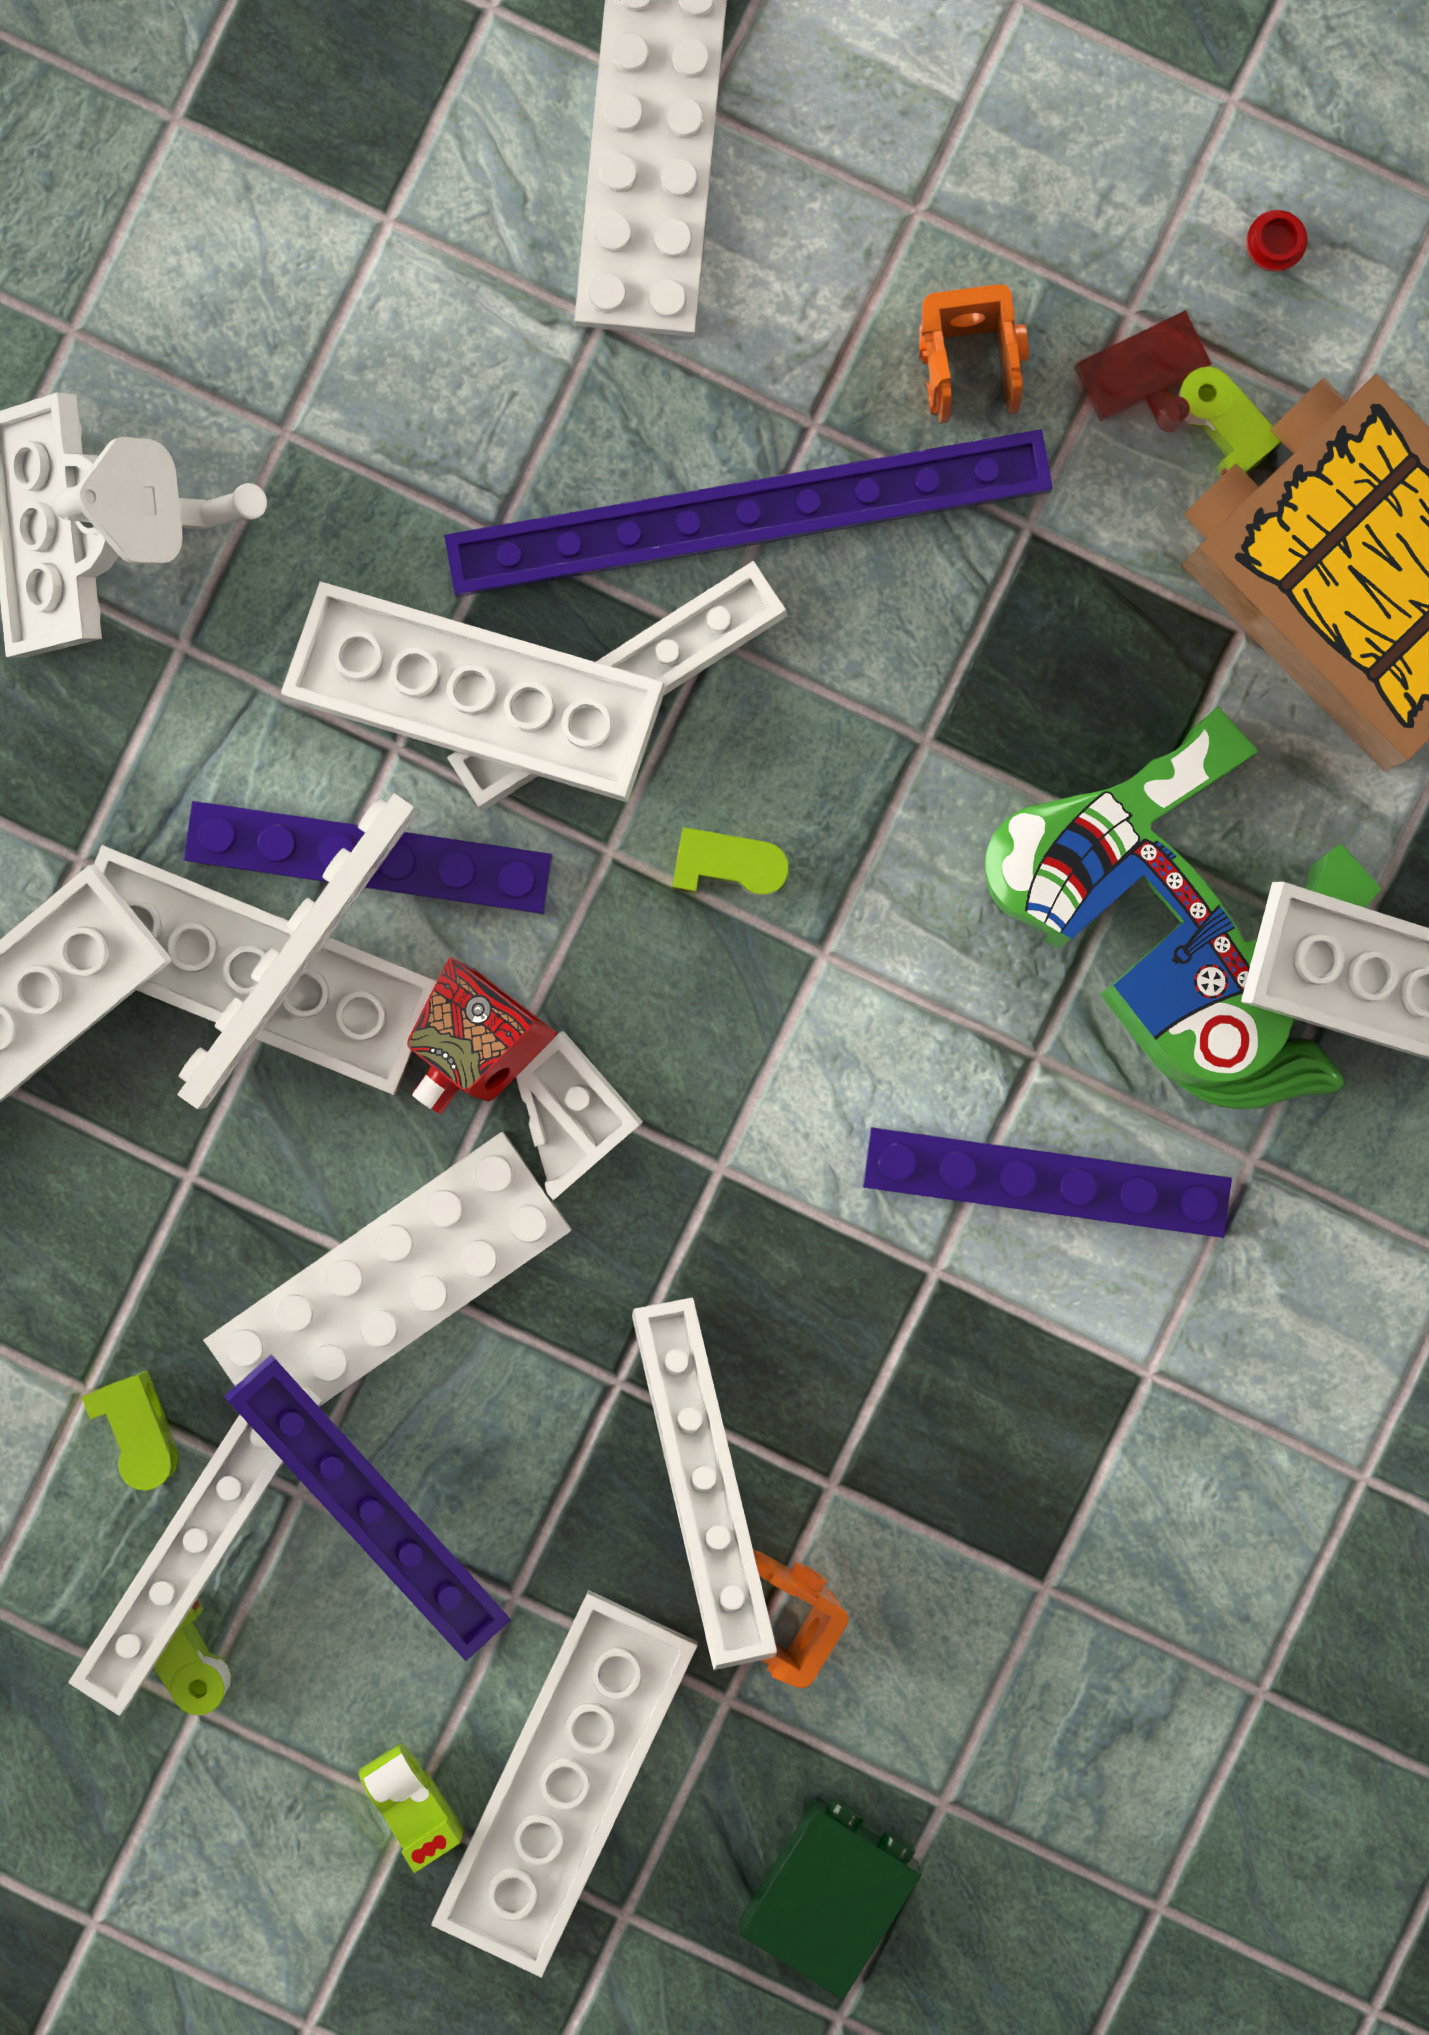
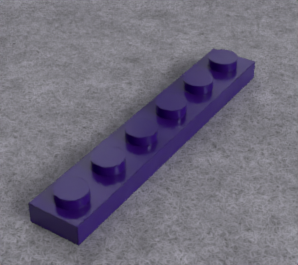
M192 801L183 860L192 863L329 883L322 876L330 862L342 848L352 852L365 832L358 828L359 825ZM404 832L365 888L544 915L553 855L544 852Z
M870 1127L862 1187L1224 1238L1232 1178Z
M272 1354L225 1395V1398L465 1661L472 1657L511 1621L502 1608Z

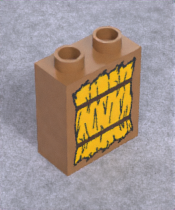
M1375 373L1348 401L1325 378H1322L1270 430L1293 455L1260 487L1237 463L1211 486L1183 515L1206 540L1197 547L1181 566L1337 725L1385 771L1408 761L1429 740V426Z

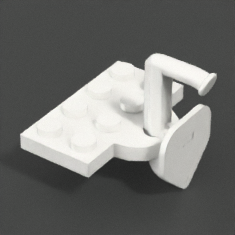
M57 392L0 411V603L6 657L27 658L102 639L100 626L101 610L97 597L96 577L109 570L118 556L125 562L157 565L170 562L180 552L183 541L182 528L203 530L244 518L249 520L257 519L264 514L267 508L265 493L257 485L245 483L237 487L234 493L210 500L179 498L174 461L168 450L162 444L152 439L120 437L111 440L100 456L83 454L81 442L82 427L79 420L77 394Z

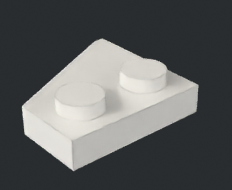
M564 1031L554 1037L516 1077L522 1101L526 1103L530 1116L528 1124L535 1147L538 1146L547 1181L544 1184L546 1191L552 1200L557 1198L643 1122Z

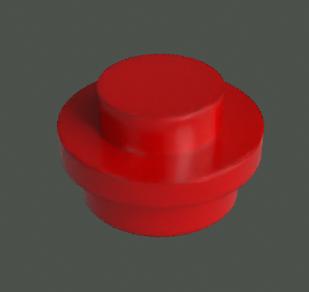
M1284 210L1267 211L1258 216L1251 224L1246 236V249L1249 257L1258 267L1270 272L1286 271L1294 267L1303 257L1308 242L1307 232L1303 223L1294 214Z

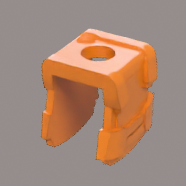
M996 284L935 292L926 296L923 301L919 331V359H922L923 364H928L930 379L926 382L930 413L931 415L938 416L939 424L948 423L951 416V377L943 338L995 331L1007 414H1017L1020 409L1023 390L1020 361L1029 360L1028 336L1025 324L1015 325L1012 293L1006 285Z
M753 1550L759 1576L773 1586L813 1606L789 1648L786 1649L775 1643L777 1649L775 1657L761 1660L769 1665L766 1670L771 1672V1677L797 1688H806L813 1683L848 1625L849 1616L837 1600L835 1594L824 1587L827 1579L821 1574L797 1561L793 1568L790 1569L766 1554Z

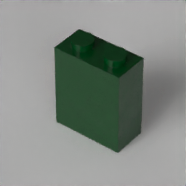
M815 1797L740 1916L739 1935L844 2000L920 1879L921 1870L918 1860L913 1858L916 1850L908 1842L889 1831H885L882 1837L878 1836L861 1825L864 1817L857 1810L839 1799L833 1798L829 1805L820 1798Z

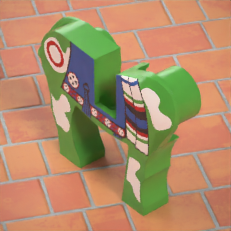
M1217 706L1190 730L1186 739L1177 750L1152 760L1129 780L1102 791L1026 807L1011 815L997 828L990 839L985 855V876L990 896L996 905L1008 916L1046 933L1048 936L1043 940L1057 948L1062 947L1074 938L1137 880L1142 878L1156 894V899L1162 905L1165 904L1180 922L1100 993L1101 997L1154 1065L1183 1089L1197 1098L1219 1107L1260 1109L1300 1096L1333 1094L1338 1092L1345 1082L1337 1066L1314 1041L1302 1038L1288 1039L1294 1018L1241 1002L1257 939L1249 942L1244 941L1232 918L1206 882L1180 854L1150 828L1151 824L1211 786L1259 752L1221 708ZM1341 843L1324 853L1310 866L1304 887L1305 889L1364 908L1368 906L1382 889Z

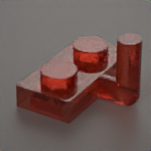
M1185 310L1076 363L1074 368L1100 421L1146 400L1160 429L1165 432H1174L1188 416L1190 406L1183 397H1172L1168 389L1183 382L1194 370L1201 367H1211L1212 363Z

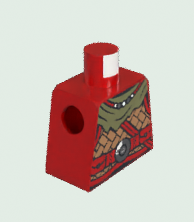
M450 957L408 1038V1048L431 1066L412 1092V1095L426 1107L440 1115L445 1111L459 1089L468 1095L489 1102L495 1099L554 1039L558 1032L476 969Z

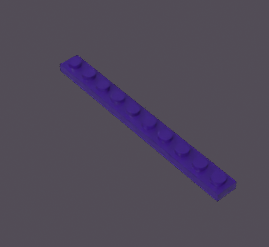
M1039 429L445 534L444 537L454 594L457 598L1051 493L1053 487L1043 431Z

